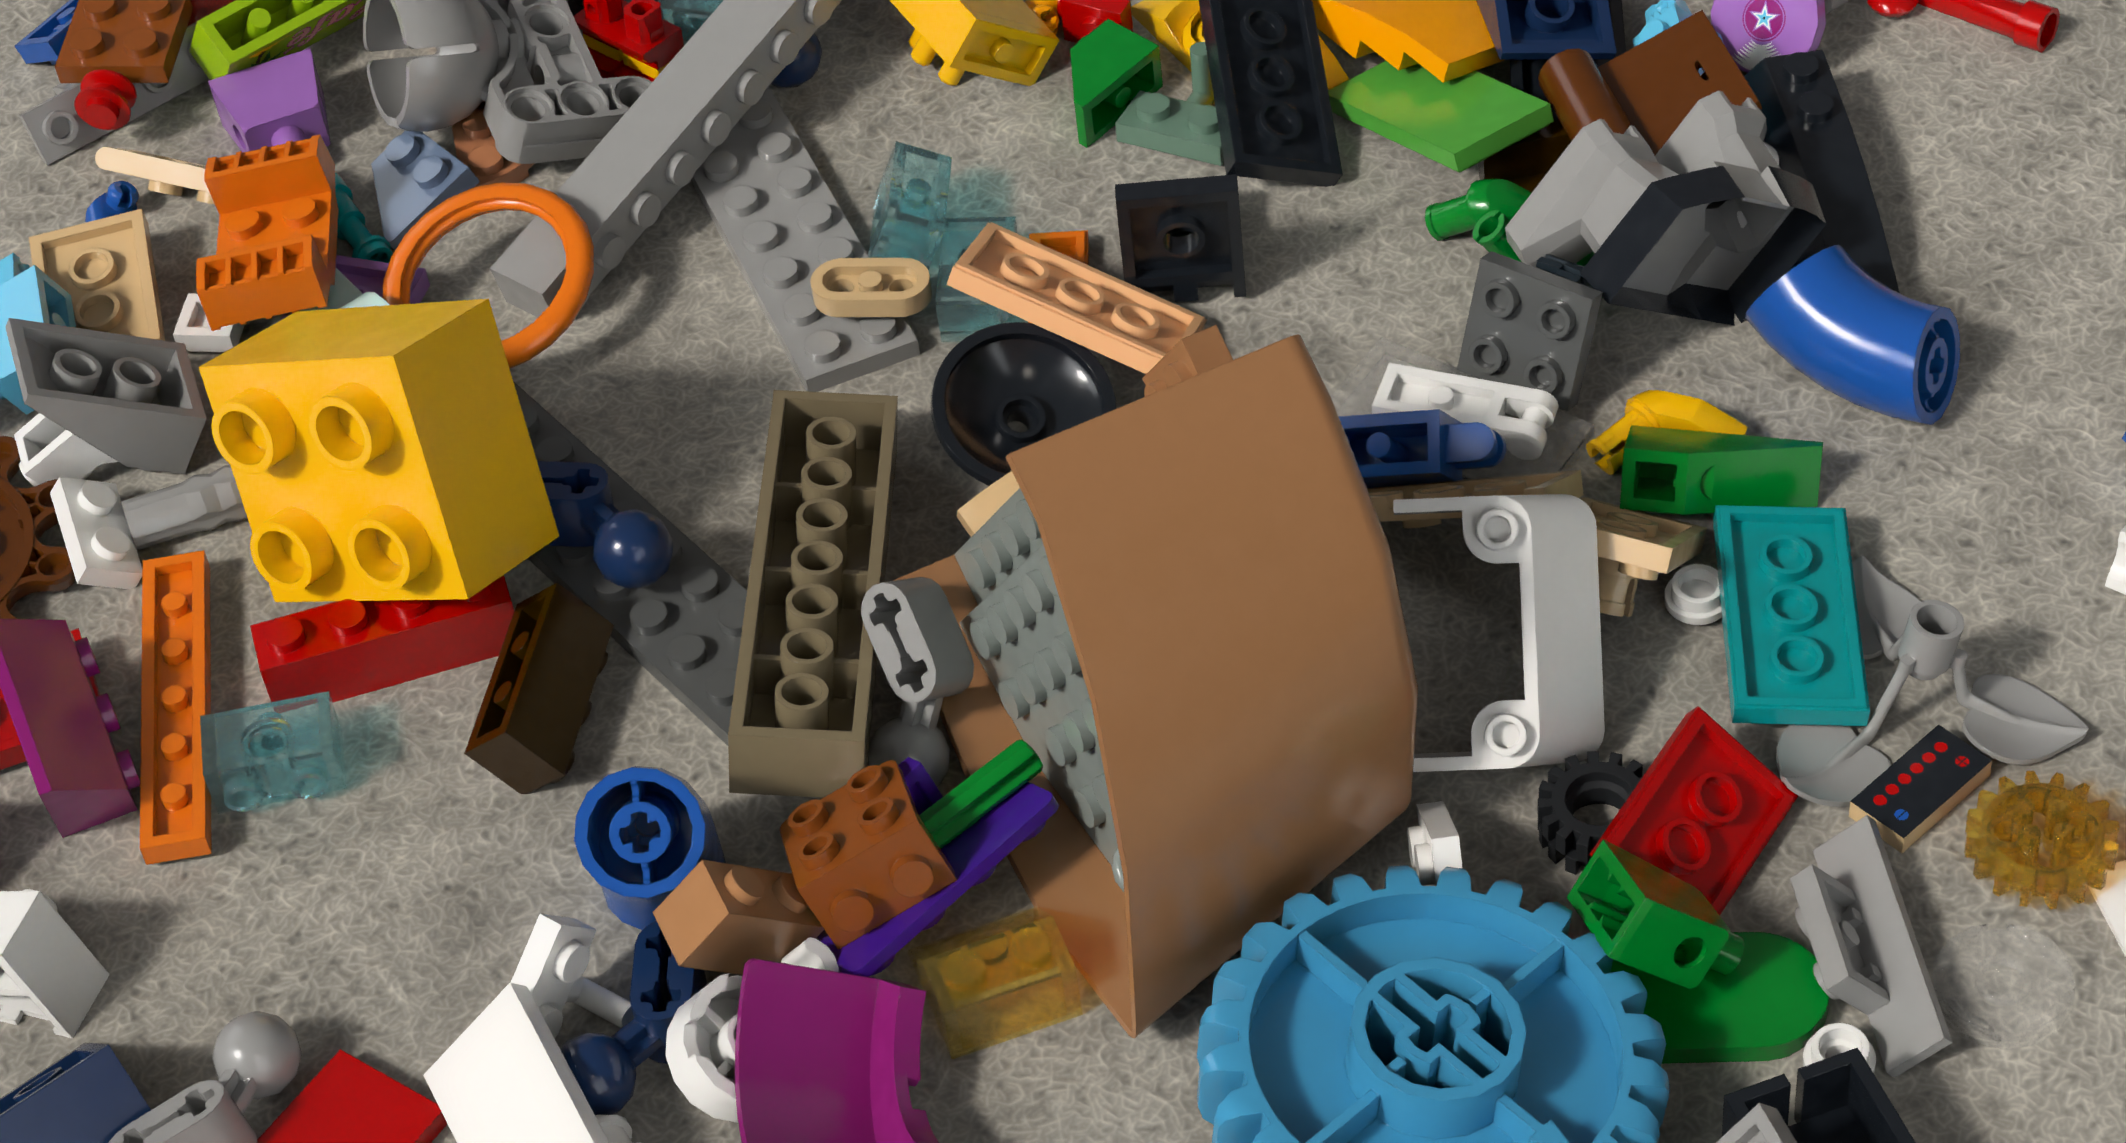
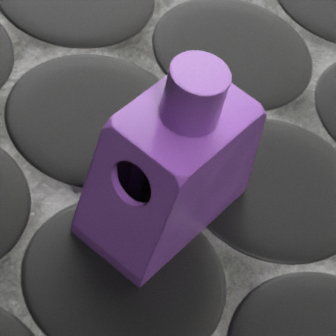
M310 48L208 81L222 126L242 152L261 149L263 146L281 145L291 140L295 142L309 139L311 136L319 134L326 147L331 144L324 92Z

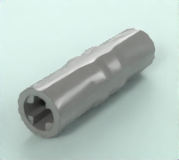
M224 465L210 474L193 475L181 483L121 501L137 550L197 531L214 530L226 522L243 521L247 518L230 465Z

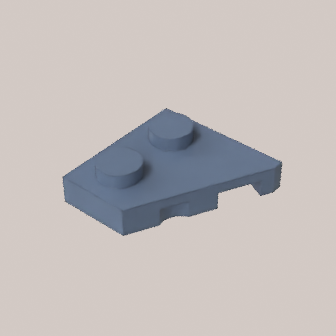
M404 131L401 135L395 137L387 145L385 151L371 163L383 234L390 243L391 249L395 252L404 235L424 214L446 199L474 188L480 182L468 166L423 132Z

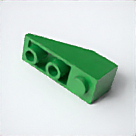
M1631 425L1623 453L1620 509L1688 515L1714 513L1715 505L1817 507L1823 442Z

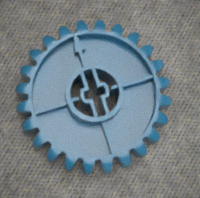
M1408 865L1389 866L1386 872L1384 889L1373 891L1363 877L1352 873L1333 878L1330 905H1326L1314 894L1298 893L1284 901L1281 926L1274 922L1256 923L1244 935L1241 958L1224 962L1217 972L1213 983L1212 1005L1206 1008L1200 1020L1197 1059L1200 1066L1197 1103L1202 1118L1213 1124L1212 1143H1658L1660 1137L1659 1128L1663 1124L1670 1094L1668 1074L1661 1067L1666 1040L1661 1024L1648 1015L1643 1014L1647 990L1640 978L1625 971L1610 973L1613 959L1606 955L1597 942L1594 933H1587L1573 940L1568 937L1572 910L1559 902H1546L1531 913L1520 907L1523 894L1522 885L1507 879L1494 882L1486 895L1471 891L1470 875L1466 869L1446 867L1440 872L1436 886H1422L1416 871Z

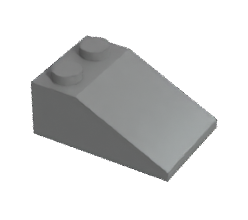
M13 318L8 319L5 328L25 405L126 467L139 468L147 472L164 471L185 474L207 418L184 343Z

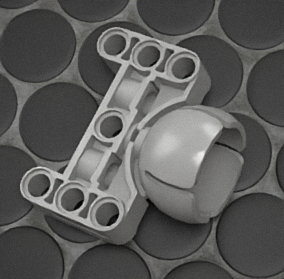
M366 0L363 19V43L368 51L436 47L437 52L433 55L372 60L368 63L367 76L376 107L384 121L389 126L405 131L430 132L456 124L470 116L483 101H486L483 115L495 140V147L501 156L511 162L533 164L586 158L652 83L650 80L639 76L602 78L566 0Z

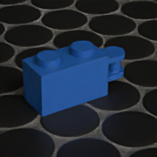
M1440 409L1339 416L1367 488L1462 480V470L1494 467L1504 459L1506 454V442L1498 432L1483 423H1461Z

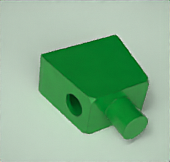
M1604 839L1567 896V899L1590 932L1595 934L1597 942L1609 958L1685 988L1691 989L1698 986L1709 969L1722 975L1730 974L1736 969L1742 959L1744 952L1742 937L1730 932V928L1701 891Z

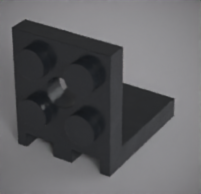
M1237 174L1115 184L1116 209L1125 282L1147 292L1174 290L1175 302L1199 300L1198 288L1234 285V297H1246ZM1181 231L1192 232V234L1185 237L1171 236Z

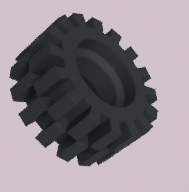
M1599 751L1587 752V763L1580 764L1577 756L1573 755L1565 758V772L1557 765L1548 771V782L1542 780L1539 787L1538 830L1540 844L1542 848L1548 847V857L1555 864L1565 857V871L1575 875L1581 865L1586 866L1591 859L1590 852L1609 825L1597 826L1584 823L1573 816L1574 812L1581 807L1591 804H1606L1621 809L1643 777V765L1633 759L1625 768L1622 766V754L1611 752L1609 762H1600Z

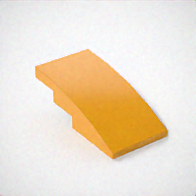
M1312 0L1317 28L1355 59L1376 52L1398 71L1420 64L1443 83L1504 61L1500 60L1476 0Z

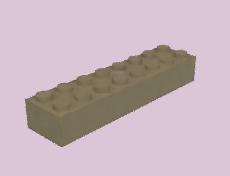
M789 390L773 391L728 732L729 793L824 798L846 785L856 772L867 767L878 657L863 624L861 607L866 592L873 585L885 582L897 458L898 396Z

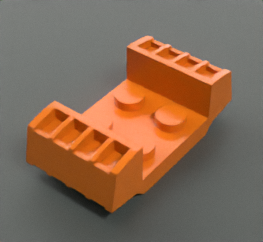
M314 135L309 139L295 142L292 140L286 141L285 144L271 147L263 146L261 149L248 152L240 151L225 157L208 158L204 181L219 212L216 255L197 259L196 291L211 330H220L223 326L237 323L244 325L247 324V321L261 318L272 319L275 315L289 312L293 314L296 311L313 307H327L330 286L335 285L339 209L335 194V163L321 135Z

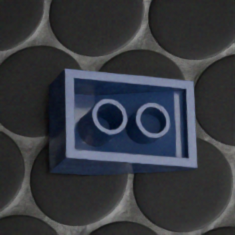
M1476 0L1500 60L1550 59L1559 52L1576 48L1587 51L1593 59L1615 58L1616 46L1608 0Z

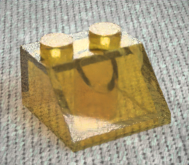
M1033 907L908 950L909 958L922 989L926 991V999L951 1059L1083 1015L1074 962L1053 916L1038 907Z

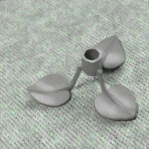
M1862 555L1852 565L1864 659H1872L1884 653L1891 661H1896L1899 658L1898 668L1867 726L1858 736L1849 726L1790 724L1779 738L1776 749V761L1781 782H1784L1786 787L1793 793L1820 805L1833 807L1850 806V801L1891 766L1890 761L1883 753L1868 744L1877 734L1908 675L1920 680H1932L1945 673L1949 668H1952L1957 701L1963 707L1970 709L1966 713L1962 724L1966 737L1981 752L2000 762L2012 765H2027L2041 762L2083 740L2089 727L2071 710L2048 694L2027 682L2011 676L2000 674L1982 675L1976 679L1970 692L1965 671L1968 653L1957 648L1964 629V619L1961 613L1955 607L1943 601H1920L1908 590L1881 574Z

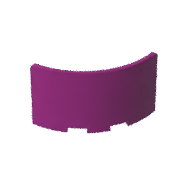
M757 958L749 959L745 963L742 976L735 1042V1093L742 1143H939L931 1129L926 1111L913 1109L909 1094V1086H916L921 1080L920 1041L926 991L897 981Z

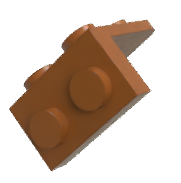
M894 760L886 761L880 765L867 766L856 772L846 785L824 798L809 800L799 805L792 811L788 819L781 824L779 829L797 890L838 950L957 881L951 864L920 819L904 774Z

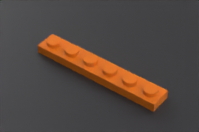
M204 550L143 560L140 851L146 865L212 854L210 565Z

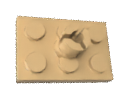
M1586 497L1580 498L1590 507L1596 519L1600 613L1631 617L1635 606L1634 597L1639 579L1657 580L1659 572L1668 574L1701 553L1707 530L1706 527L1638 510L1620 509L1618 505Z

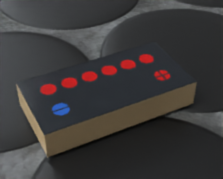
M1938 724L1850 801L1849 817L1857 822L1866 815L1870 816L1876 821L1882 840L1900 853H1904L1990 776L1992 760Z

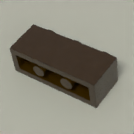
M558 582L518 603L464 754L520 794H528L548 783L554 784L560 781L569 772L574 763L575 753L573 748L580 726L590 714L592 703L589 699L596 678L607 663L608 653L606 648L614 625Z

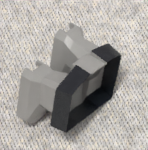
M1716 91L1698 100L1655 156L1635 126L1630 125L1624 134L1614 133L1604 119H1598L1582 127L1507 224L1505 232L1507 242L1521 262L1536 267L1537 260L1540 257H1545L1546 254H1551L1576 264L1593 251L1595 254L1580 274L1594 289L1603 292L1602 298L1608 304L1735 326L1734 313L1742 323L1746 319V312L1753 302L1789 271L1826 226V221L1813 184L1802 177L1782 170L1763 143L1767 131L1766 117L1754 101L1747 97L1741 106L1731 104L1722 91ZM1738 211H1742L1746 218L1747 224L1744 228H1741L1738 221Z

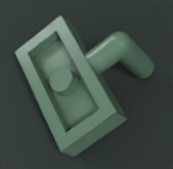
M1198 42L1190 47L1192 93L1188 99L1184 101L1167 97L1160 93L1140 90L1115 122L1116 139L1118 142L1222 166L1224 157L1216 107L1212 106L1214 94L1205 42Z

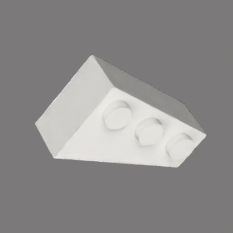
M31 889L0 891V1021L18 1025L22 1016L28 1015L51 1021L55 1026L53 1029L54 1034L73 1038L110 974L59 915L56 904L48 896L40 891Z

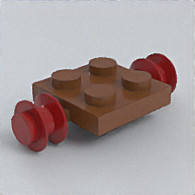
M191 0L78 1L56 61L55 69L60 83H81V91L75 98L74 107L83 121L97 129L116 130L122 128L129 122L131 108L137 99V92L132 83H169L193 11Z

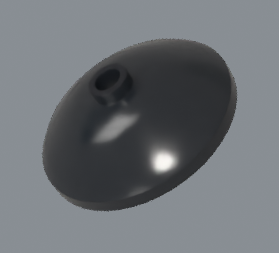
M1010 322L989 326L976 331L959 342L948 353L939 367L931 394L933 426L944 450L962 470L988 486L1012 471L1005 458L1009 453L1117 409L1116 398L1110 379L1103 366L1086 347L1033 323ZM1014 421L1021 422L1028 430L1025 432L1014 431L1009 427L1008 423Z

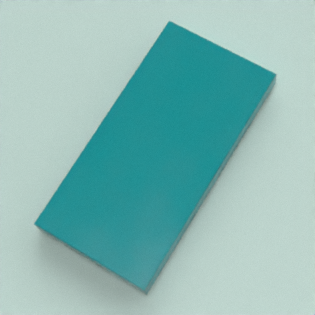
M1715 505L1713 527L1732 723L1867 726L1870 705L1846 508Z

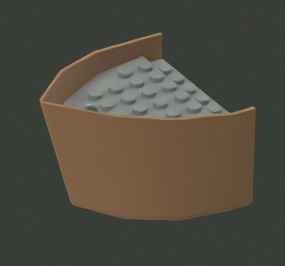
M1217 325L1182 338L1142 378L1145 384V397L1009 453L1005 458L1020 488L954 555L895 579L925 577L938 583L948 599L971 652L974 672L969 687L960 694L944 697L939 714L966 778L970 777L1016 740H1023L1028 743L1039 756L1043 769L1041 773L1029 782L1051 792L1059 807L1046 820V824L1039 834L1028 841L1020 843L1007 855V858L1050 934L1131 1038H1136L1223 965L1224 962L1242 949L1244 935L1256 923L1274 922L1283 914L1284 901L1298 893L1307 894L1386 826L1404 813L1411 801L1418 683L1391 549L1332 398L1299 334L1287 337L1234 360Z

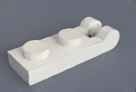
M1389 362L1372 404V414L1440 409L1461 423L1478 422L1485 424L1504 438L1506 447L1511 454L1523 460H1534L1542 455L1547 441V433L1544 429L1549 428L1553 424L1559 405L1553 395L1543 390ZM1505 415L1519 417V419H1518V418L1507 417V416H1505Z

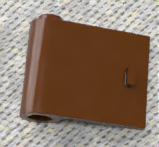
M1703 10L1599 67L1592 56L1585 50L1576 48L1559 52L1547 60L1541 68L1538 77L1543 93L1571 141L1582 127L1598 119H1604L1614 133L1624 134L1630 125L1635 126L1650 146L1654 156L1698 100L1716 91H1722L1731 104L1741 106L1746 98L1749 97L1759 109H1762L1758 98ZM1699 68H1702L1704 72L1701 76L1698 72Z

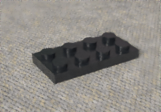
M1199 0L1226 175L1237 174L1239 177L1325 187L1335 186L1343 172L1313 1Z

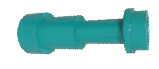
M335 173V194L339 209L337 238L348 241L354 249L352 253L353 258L389 263L393 255L390 243L385 237L372 235L365 227L364 215L352 201L353 194L351 189Z

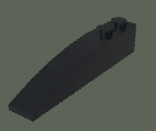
M1823 49L1764 58L1744 76L1762 106L1761 112L1766 117L1767 131L1763 142L1771 145L1777 151L1779 167L1782 170L1802 177L1813 184L1826 221V226L1789 271L1821 250L1834 245H1840L1872 277L1900 293L1868 174Z

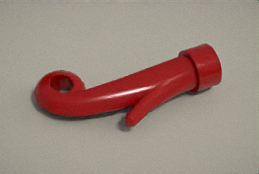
M1867 0L1869 7L1875 13L1885 17L1907 15L1914 10L1917 4L2010 37L2016 45L2041 53L2054 39L2060 19L2058 8L2033 0H2029L2026 3L2014 0Z

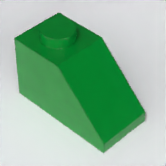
M1107 19L1091 33L1082 37L1070 49L1079 144L1088 148L1113 128L1115 122L1140 90L1155 93L1163 87L1159 45L1110 19Z

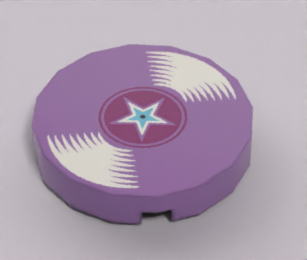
M1714 0L1711 9V24L1715 31L1722 36L1723 43L1738 68L1748 73L1767 57L1815 51L1820 45L1826 26L1824 0Z

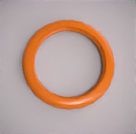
M500 182L474 187L454 195L424 214L404 235L391 256L383 280V299L390 305L410 304V290L414 275L425 255L445 234L463 222L483 214L503 210L525 211L539 216L553 227L562 240L566 254V272L562 285L550 306L532 324L516 335L501 341L510 369L531 360L547 349L573 323L587 299L593 279L594 245L586 222L575 207L554 192L530 184Z

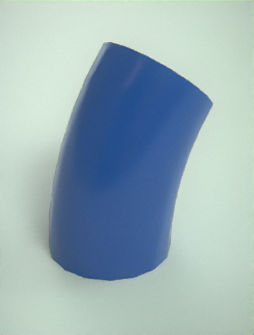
M1840 245L1823 249L1788 271L1767 288L1746 312L1745 318L1766 343L1790 365L1824 389L1855 405L1886 416L1933 425L1942 417L1950 403L1957 381L1960 362V334L1957 319L1951 309L1923 303L1890 289L1858 265Z
M634 766L607 775L587 792L576 814L574 842L582 865L601 885L608 908L623 923L641 930L656 921L653 911L702 859L726 863L716 827L706 803L686 780L663 768Z

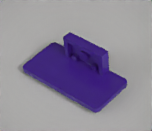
M907 757L898 765L904 774L918 815L943 797L921 762ZM1030 782L1026 783L941 849L951 864L957 881L839 950L825 930L816 939L827 945L834 954L840 972L867 977L882 972L893 962L899 950L921 931L936 925L945 915L946 909L968 889L987 880L995 871L996 865L1020 843L1028 841L1039 834L1044 828L1046 820L1058 810V802L1051 792Z

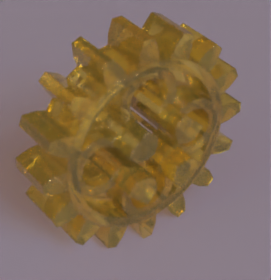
M2026 771L2023 785L2017 786L2006 776L1999 778L1997 794L1982 789L1978 794L1977 809H1969L1967 813L1964 854L1967 858L1975 859L1973 875L1976 879L1994 876L1993 894L1998 897L2007 893L2010 889L2018 891L2019 906L2027 907L2031 903L2033 896L2044 897V901L2049 909H2057L2059 895L2067 894L2078 904L2084 902L2087 885L2102 890L2106 885L2108 870H2115L2119 850L2117 840L2120 826L2118 821L2107 820L2110 807L2107 800L2089 803L2090 786L2088 784L2082 783L2073 790H2069L2063 787V774L2057 772L2051 778L2049 784L2040 783L2034 771ZM2034 812L2041 813L2046 817L2042 843L2045 850L2051 852L2049 867H2044L2037 862L2041 832L2037 825H2033Z

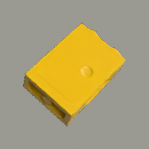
M889 0L915 28L908 40L909 45L913 48L911 52L913 61L919 65L928 66L933 61L935 55L938 54L944 61L938 76L942 82L950 86L958 85L965 71L1031 86L1036 83L1060 41L1023 0Z

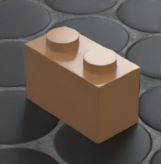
M703 859L653 911V915L679 967L743 975L745 963L749 959L757 958L781 962L784 956L807 938H817L824 930L798 892L792 873Z

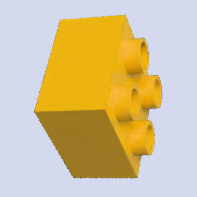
M489 299L296 311L199 366L214 413L211 424L213 439L219 452L231 466L252 530L250 540L251 555L258 571L269 582L275 602L342 601L345 599L355 601L469 599L559 537Z

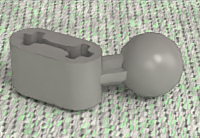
M925 577L882 582L873 585L866 592L862 601L861 616L889 685L903 702L899 717L890 719L875 731L869 743L867 765H880L889 760H894L899 765L907 757H910L922 763L938 787L949 770L950 749L942 730L936 725L943 698L960 694L969 687L974 672L972 655L948 599L938 583Z
M254 1011L233 1018L217 1035L212 1054L219 1080L200 1081L184 1089L127 1124L113 1136L109 1143H257V1134L243 1114L253 1099L259 1100L280 1093L297 1076L302 1052L296 1031L279 1016L260 1011Z

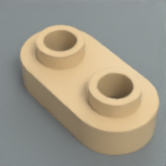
M912 258L833 259L816 268L810 279L816 308L823 314L831 317H907L922 311L932 299L929 270L923 263Z

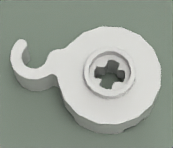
M812 937L807 938L781 960V963L839 972L836 958L827 945ZM728 973L718 976L677 1009L667 1029L665 1056L673 1081L692 1105L713 1118L738 1123L735 1093V1040L742 976L728 977Z

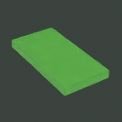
M1384 61L1328 90L1333 113L1459 173L1554 122L1550 103L1477 71L1443 83L1420 64L1398 71L1390 63Z

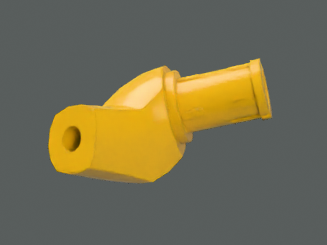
M1647 390L1628 399L1625 407V416L1597 438L1590 440L1586 444V450L1590 458L1595 457L1598 453L1604 455L1594 464L1608 475H1613L1623 465L1624 446L1631 425L1745 435L1748 427L1745 423L1702 399L1667 391Z

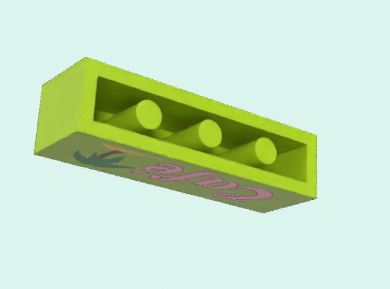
M235 0L197 21L189 52L208 78L212 80L304 50L364 17L366 0Z

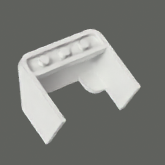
M1567 494L1493 495L1393 500L1394 515L1462 512L1463 537L1472 554L1482 561L1493 564L1519 563L1525 699L1499 700L1486 705L1476 715L1472 724V752L1414 754L1413 772L1509 769L1565 763V758L1576 755L1579 761L1587 759V752L1599 749L1605 733L1597 526L1595 516L1590 507L1583 500Z

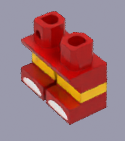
M583 0L584 9L574 15L575 21L583 32V38L602 78L639 76L653 82L684 46L681 27L663 19L661 3L655 0H632L631 2L624 0Z

